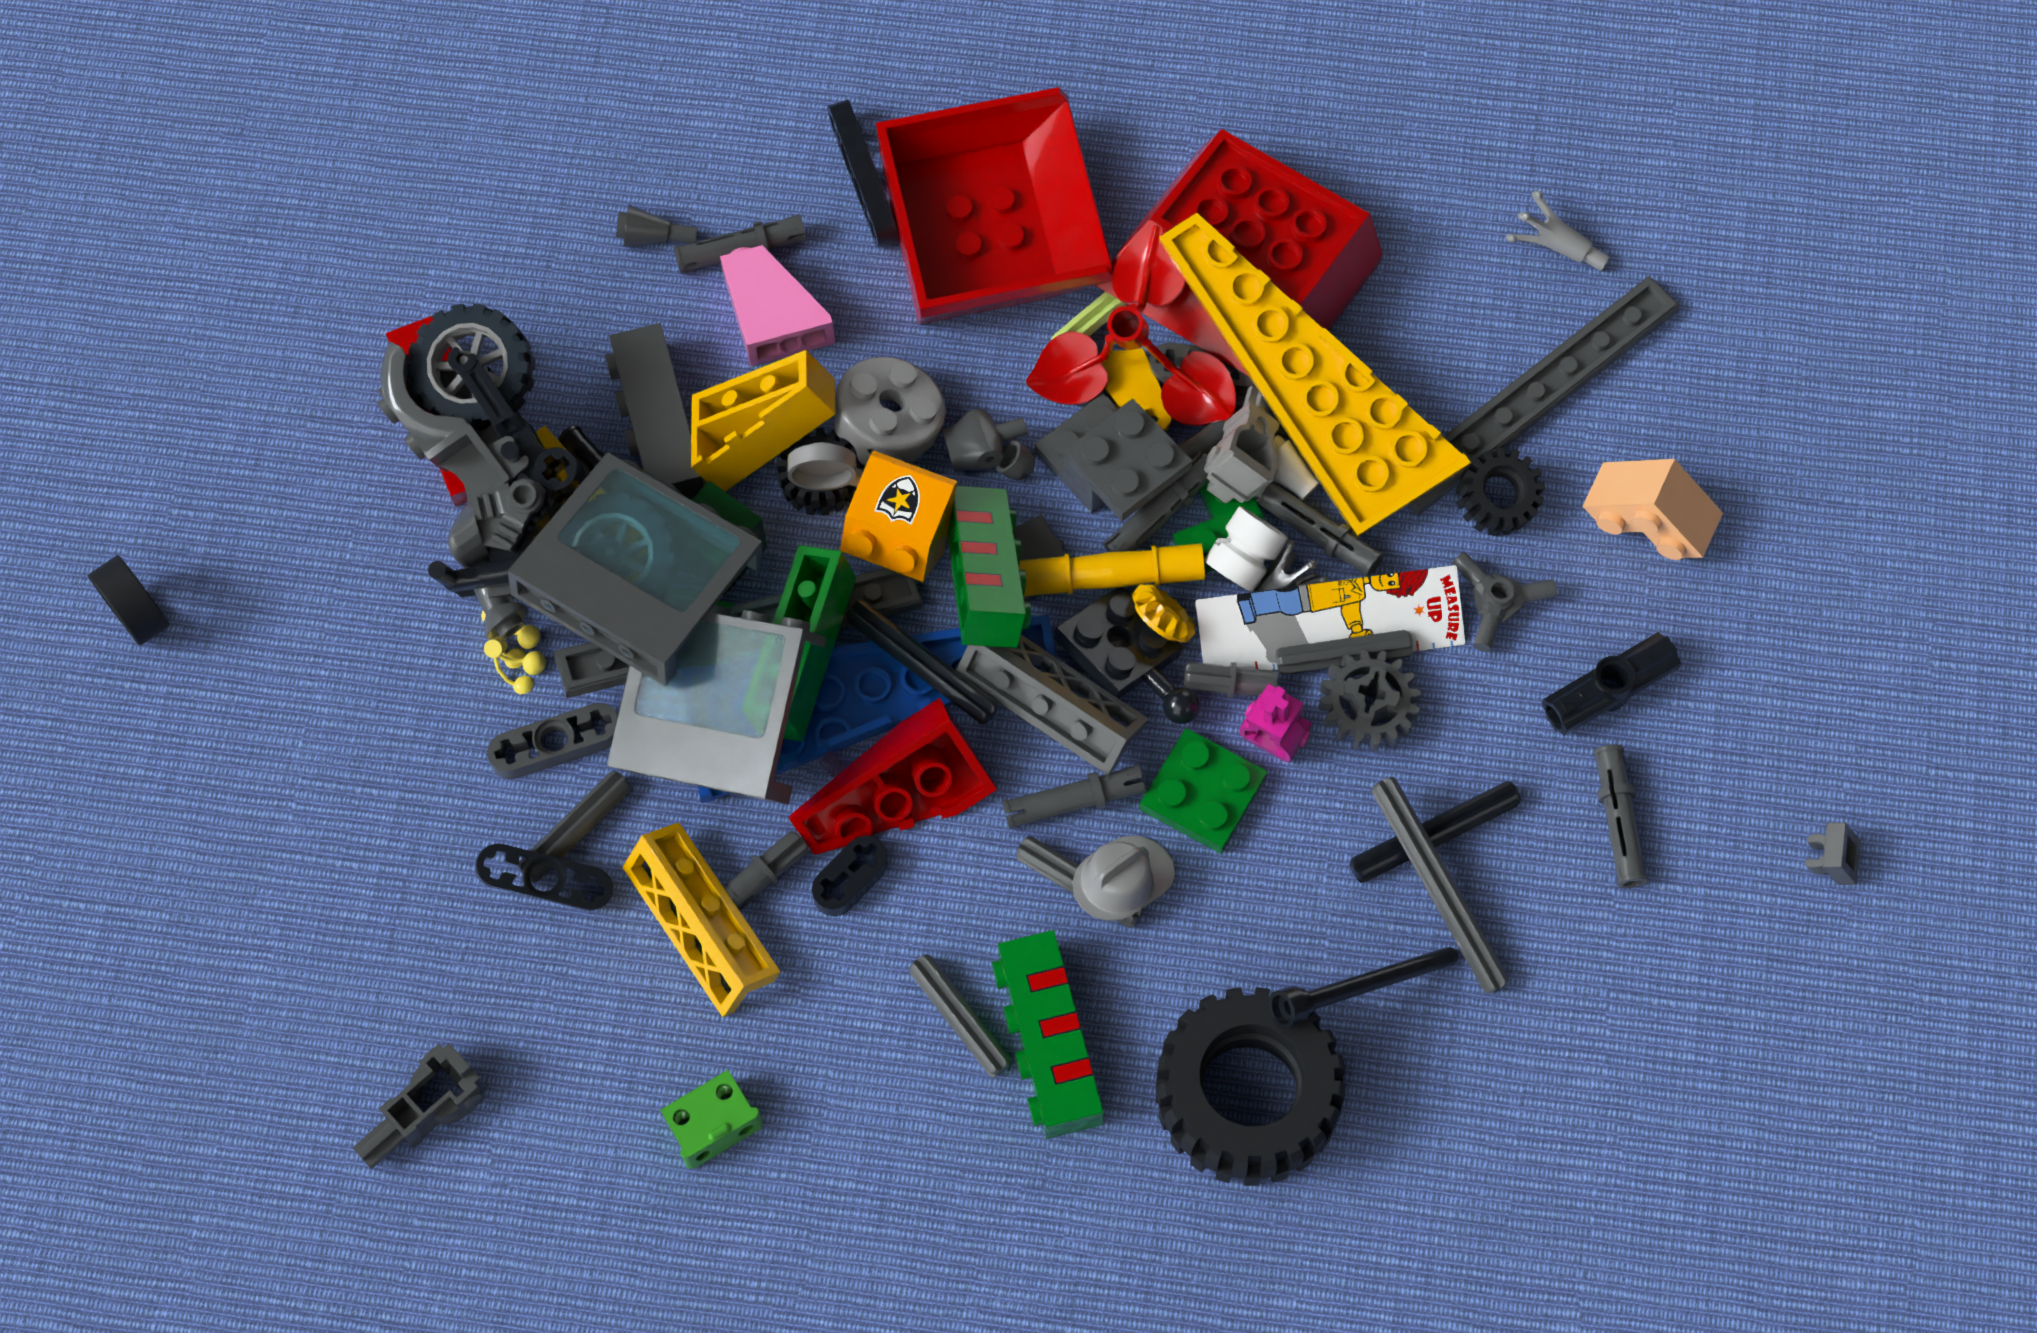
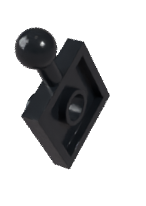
M1124 587L1115 588L1056 628L1053 639L1103 689L1118 699L1142 682H1145L1163 699V712L1171 722L1187 724L1198 715L1200 702L1197 695L1188 688H1176L1160 672L1165 666L1179 658L1183 646L1178 641H1171L1162 637L1150 628L1137 613L1132 595ZM1108 637H1121L1128 643L1129 647H1115L1108 641Z

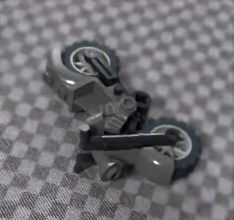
M457 304L451 306V311L445 313L441 310L431 316L433 321L427 326L423 324L416 333L419 337L416 343L411 342L409 355L399 345L389 342L381 366V388L378 389L383 399L377 403L393 424L400 421L410 434L404 440L420 460L427 457L430 462L444 472L451 471L456 474L464 484L467 493V505L459 513L448 536L449 551L454 559L465 569L453 570L441 561H434L428 568L430 577L462 598L477 596L486 614L484 625L487 639H493L498 636L502 639H507L524 626L525 622L522 619L529 612V607L514 601L516 597L511 595L508 570L590 472L569 451L557 447L546 449L534 427L518 411L526 401L523 398L526 391L531 392L534 383L531 375L532 370H535V360L530 351L532 348L521 330L496 309L491 310L481 304H473L470 307H466L464 304ZM466 336H474L471 351H464L457 341ZM485 337L491 339L499 346V349L479 358ZM452 347L448 354V361L442 360L444 353ZM503 358V370L499 377L486 365ZM563 469H565L568 478L562 481L561 476L558 474ZM608 495L596 497V501L590 504L587 503L558 538L563 544L623 579L631 577L633 572L641 575L642 577L635 586L662 602L665 597H668L670 593L668 589L672 582L675 583L678 576L676 567L677 561H679V549L675 544L674 533L657 512L647 504L633 500L631 497L623 495L612 498ZM609 526H619L616 541L612 538H604L600 531ZM628 528L637 531L644 538L642 542L626 549L623 548ZM593 537L598 541L596 545L587 546ZM648 549L649 561L646 569L631 562V556Z

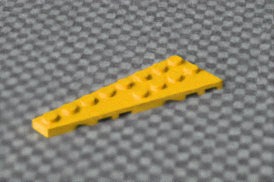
M1198 213L1159 237L1160 243L1348 526L1352 528V532L1356 537L1369 531L1470 465L1471 462L1464 453H1460L1441 435L1439 430L1432 424L1429 425L1409 407L1408 403L1399 394L1396 395L1372 373L1373 371L1327 329L1322 328L1307 315L1297 302L1287 297L1270 281L1271 279L1260 269H1256L1236 251L1235 247Z

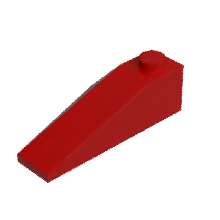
M938 698L900 722L788 817L813 854L817 855L845 847L856 837L871 836L872 834L897 827L902 831L915 827V822L941 815L942 819L958 815L995 792L997 788L964 732L941 698Z

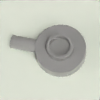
M819 442L801 446L788 455V479L793 484L805 489L833 490L847 485L857 487L864 471L856 468V456L851 450L831 443Z

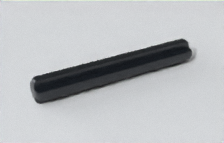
M859 599L848 609L846 613L848 623L977 722L985 725L994 717L998 710V704L994 699L867 602Z
M1505 781L1421 824L1434 847H1437L1517 807L1520 804L1521 796L1511 781ZM1397 836L1352 857L1349 865L1358 882L1365 883L1410 859Z

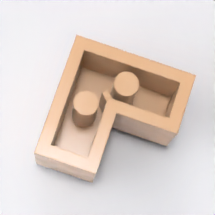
M1675 459L1603 462L1582 506L1596 520V524L1601 530L1614 535L1624 532H1643L1656 546L1657 551L1662 556L1672 560L1703 558L1723 514Z

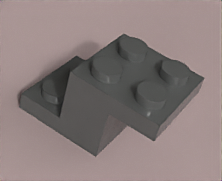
M1104 393L1034 444L1035 453L1091 513H1094L1106 504L1122 522L1192 469V460L1134 399H1131L1118 409Z

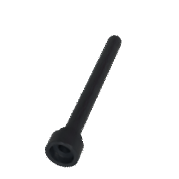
M1445 947L1309 991L1296 986L1282 988L1271 993L1268 1000L1269 1013L1274 1023L1281 1029L1299 1026L1308 1020V1017L1312 1015L1315 1009L1452 966L1458 961V953L1452 947Z

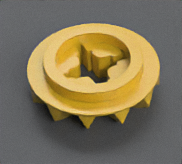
M1140 584L1132 593L1137 613L1159 635L1168 640L1183 643L1188 642L1194 636V620L1188 616L1187 610L1178 604L1177 599L1171 598L1165 590H1159L1155 585Z

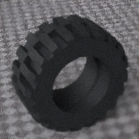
M1241 987L1226 990V996L1223 999L1217 1000L1216 996L1212 994L1200 1000L1199 1009L1195 1012L1188 1009L1178 1019L1175 1031H1169L1163 1043V1051L1161 1057H1159L1155 1092L1156 1103L1159 1105L1158 1117L1163 1130H1168L1171 1134L1170 1143L1179 1154L1186 1152L1191 1157L1190 1165L1200 1172H1203L1207 1167L1216 1172V1180L1230 1183L1231 1177L1244 1178V1186H1259L1260 1179L1270 1177L1271 1181L1275 1183L1287 1179L1289 1171L1296 1169L1300 1172L1310 1165L1313 1156L1317 1152L1322 1153L1330 1141L1345 1099L1346 1084L1343 1082V1076L1346 1069L1343 1055L1336 1054L1337 1040L1331 1030H1321L1319 1027L1321 1017L1314 1011L1302 1025L1289 1029L1279 1028L1269 1013L1268 1000L1270 989L1256 987L1254 995H1243ZM1243 1047L1257 1048L1273 1054L1288 1067L1296 1082V1096L1291 1109L1280 1120L1263 1126H1244L1227 1120L1211 1107L1205 1097L1203 1079L1210 1062L1226 1051Z

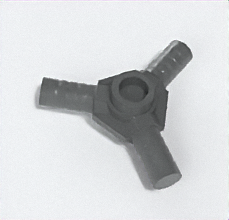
M1466 552L1461 553L1452 563V565L1457 566V570L1475 587L1473 588V595L1478 614L1482 616V620L1473 647L1482 652L1491 651L1499 624L1501 622L1505 623L1522 609L1525 602L1557 596L1556 585L1553 579L1520 585L1516 580L1494 573L1487 574Z

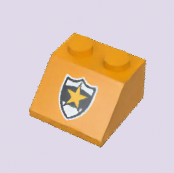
M873 451L845 516L840 551L923 582L944 554L958 481Z

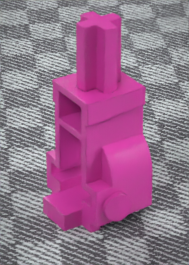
M1268 683L1258 699L1248 706L1245 712L1246 718L1239 728V735L1280 760L1291 763L1299 748H1305L1309 741L1311 722L1301 717L1303 714V703L1286 694V690L1282 687H1274Z

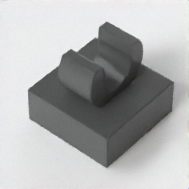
M1846 822L1827 823L1826 836L1823 834H1813L1807 837V843L1813 849H1824L1823 856L1819 859H1806L1805 866L1814 874L1822 875L1828 873L1837 885H1856L1861 840Z

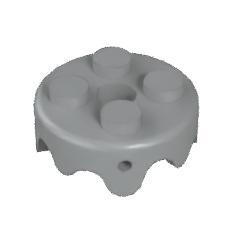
M894 357L868 358L856 363L845 372L835 392V433L838 437L846 439L854 446L857 458L863 465L866 466L873 451L890 457L900 458L904 462L911 464L928 449L932 450L944 424L946 415L945 400L940 388L932 377L916 365ZM892 400L900 406L901 410L893 412L890 409L883 408L880 401Z

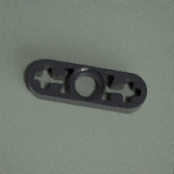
M497 843L487 846L479 853L475 861L476 875L488 887L584 911H594L608 903L613 892L612 881L609 875L602 869ZM496 853L504 854V863L518 867L520 865L519 857L529 859L522 872V887L512 883L517 876L516 874L502 872L498 879L491 878V869L484 867V860L493 859ZM548 864L556 870L558 880L552 890L540 891L532 885L530 874L536 865ZM566 869L575 871L571 878L572 881L585 883L590 876L596 877V886L603 888L602 896H594L591 902L584 901V892L572 888L568 889L569 898L559 896L566 883Z

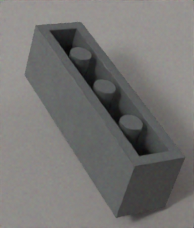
M661 323L609 335L613 352L605 354L611 380L618 378L621 380L623 390L614 393L621 418L630 416L633 428L624 430L631 456L640 454L643 465L640 468L643 473L659 482L666 481L680 491L681 495L692 500L704 487L702 477L691 468V434Z

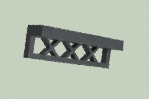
M1020 635L1017 648L968 645L956 669L958 673L992 699L1107 775L1116 768L1128 744L1145 728L1149 718L1023 635ZM1034 666H1039V667H1041L1042 669H1044L1045 671H1047L1048 673L1041 672L1040 670H1038V669L1035 668ZM1072 691H1077L1086 698H1081ZM1110 716L1117 717L1129 726L1126 728Z

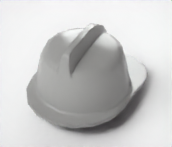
M1124 836L1100 846L1077 867L1072 881L1073 894L1079 906L1092 917L1105 921L1123 920L1136 914L1142 908L1161 897L1172 886L1175 876L1174 863L1166 849L1155 841L1142 836Z

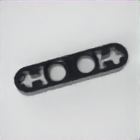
M849 100L827 105L833 133L876 246L879 248L898 242L899 236L892 211Z

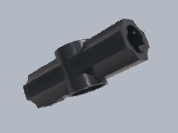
M1657 632L1618 656L1603 658L1597 663L1594 670L1543 699L1542 707L1545 710L1547 720L1555 731H1559L1565 736L1606 711L1613 712L1620 709L1626 704L1628 698L1680 668L1681 661L1677 654V648L1668 636L1665 637ZM1601 679H1614L1621 685V688L1610 689L1603 684Z

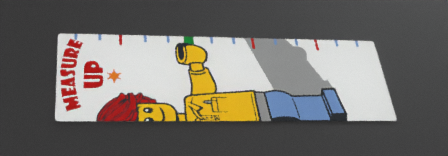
M1456 565L1198 599L1195 601L1203 663L1230 666L1231 662H1236L1237 667L1278 670L1276 650L1279 648L1398 630L1409 631L1413 645L1412 652L1465 644Z

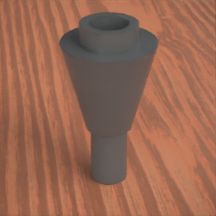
M630 204L628 205V212L619 211L616 238L624 239L623 247L667 243V240L688 244L696 242L697 227L672 224L669 220Z

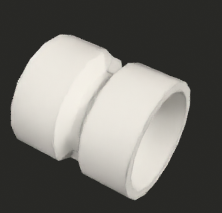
M1239 506L1226 525L1228 537L1218 538L1204 558V561L1234 583L1250 592H1254L1267 572L1264 565L1265 560H1275L1289 538L1259 516Z

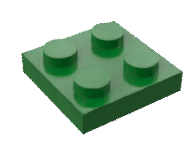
M1185 728L1141 800L1139 810L1222 854L1266 780L1268 771Z

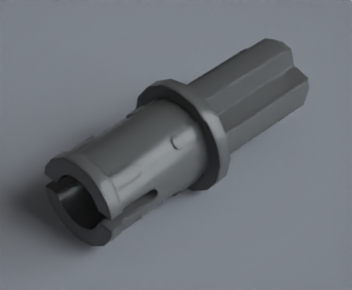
M1189 662L1184 672V687L1193 690L1227 693V698H1233L1234 694L1259 697L1268 683L1277 687L1278 680L1277 670L1237 667L1236 662H1231L1230 666Z
M788 832L760 857L753 855L751 857L752 863L726 885H723L739 911L744 909L752 899L770 884L776 886L779 883L777 878L808 852L806 842L796 832Z

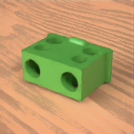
M729 1070L660 1109L667 1125L682 1148L680 1155L689 1169L697 1168L762 1129L761 1127L764 1124L759 1110L756 1107L751 1108Z

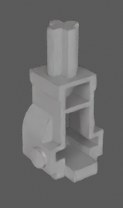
M1254 386L1247 389L1243 408L1225 421L1223 438L1208 453L1204 471L1208 473L1207 479L1210 480L1207 490L1224 503L1229 502L1233 498L1243 503L1244 501H1249L1254 496L1259 497L1266 487L1274 481L1278 456L1273 441L1280 422L1268 414L1270 407L1259 390Z

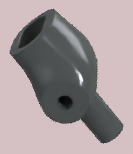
M983 409L969 411L954 425L941 430L954 472L984 470L997 466L1003 459L1002 442L1028 434L1023 417L996 425L991 415Z

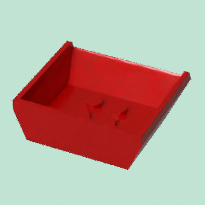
M1059 87L876 123L884 181L898 231L901 253L919 325L1046 300L1112 280L1113 265L1068 96Z
M1221 129L1196 152L1111 259L1114 269L1118 258L1125 248L1139 234L1151 226L1158 225L1165 234L1192 215L1198 213L1256 269H1260L1271 279L1270 281L1287 297L1297 302L1307 315L1322 328L1329 331L1381 263L1383 253L1369 212ZM1112 280L1095 285L1117 298L1112 288ZM1187 282L1182 293L1172 303L1163 307H1155L1149 303L1146 304L1145 310L1141 312L1142 314L1249 376ZM1137 302V303H1125V304H1127V305L1136 304V305H1137L1138 302Z

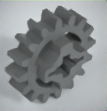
M1367 649L1361 650L1358 661H1354L1348 653L1343 655L1341 661L1342 669L1332 664L1327 673L1330 680H1322L1319 690L1325 697L1320 698L1318 709L1330 711L1324 720L1325 727L1335 725L1339 727L1336 736L1339 742L1345 739L1347 735L1353 737V749L1358 750L1362 741H1369L1372 751H1377L1381 739H1385L1391 747L1396 745L1398 740L1397 731L1407 736L1412 728L1409 720H1416L1420 708L1413 703L1419 701L1421 690L1409 688L1413 684L1415 674L1411 672L1402 675L1399 671L1403 661L1399 658L1391 665L1386 663V652L1382 650L1378 654L1377 659H1370ZM1360 674H1367L1357 680L1352 678ZM1388 682L1395 688L1396 691L1391 689ZM1374 687V704L1370 706L1369 712L1365 713V695H1368L1370 688ZM1343 709L1348 710V712H1349V714L1351 715L1352 719H1350V718L1345 714V712L1343 711ZM1381 720L1388 722L1380 726H1371Z

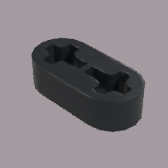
M864 835L856 837L816 876L811 890L815 906L820 912L834 917L845 914L878 882L886 872L888 865L887 853L883 843L873 836ZM861 851L863 854L868 855L874 851L876 865L871 867L865 863L853 873L852 871L859 864L856 854ZM847 879L841 888L843 898L838 900L832 897L826 901L824 887L829 885L832 888H836Z

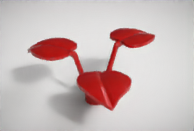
M1153 225L1139 234L1125 248L1114 266L1112 288L1116 297L1124 303L1138 302V304L1118 307L1110 314L1107 321V328L1110 334L1105 336L1106 343L1102 352L1098 355L1096 343L1086 334L1073 331L1058 335L1042 350L1034 369L1026 379V384L1031 390L1041 397L1059 404L1081 405L1088 403L1101 395L1108 385V373L1101 363L1108 359L1113 345L1117 343L1126 350H1135L1143 346L1173 374V376L1165 381L1161 390L1163 407L1172 419L1187 426H1203L1213 422L1226 421L1234 415L1236 409L1234 382L1229 371L1218 358L1206 352L1194 351L1183 359L1180 368H1178L1148 339L1149 326L1140 312L1145 310L1147 303L1155 307H1163L1172 303L1182 293L1186 280L1159 241V237L1164 232L1158 225Z

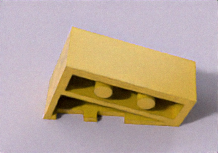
M804 350L693 394L691 468L707 482L710 480L726 492L836 414L835 378L807 350Z

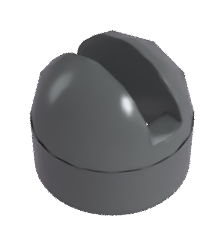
M1011 441L1003 447V459L996 466V470L1009 479L1022 480L1034 470L1035 459L1033 453L1020 442Z

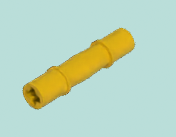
M1202 543L1166 547L1152 545V550L1105 552L1072 558L1067 553L1059 557L1020 560L1019 569H1023L1026 572V588L1023 597L1068 593V595H1071L1073 590L1119 588L1155 582L1157 587L1165 583L1205 580Z

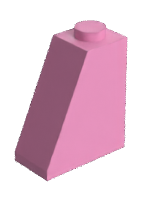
M763 245L753 248L741 247L733 250L730 254L720 256L724 279L751 366L788 357L804 350L810 351L836 344L831 315Z

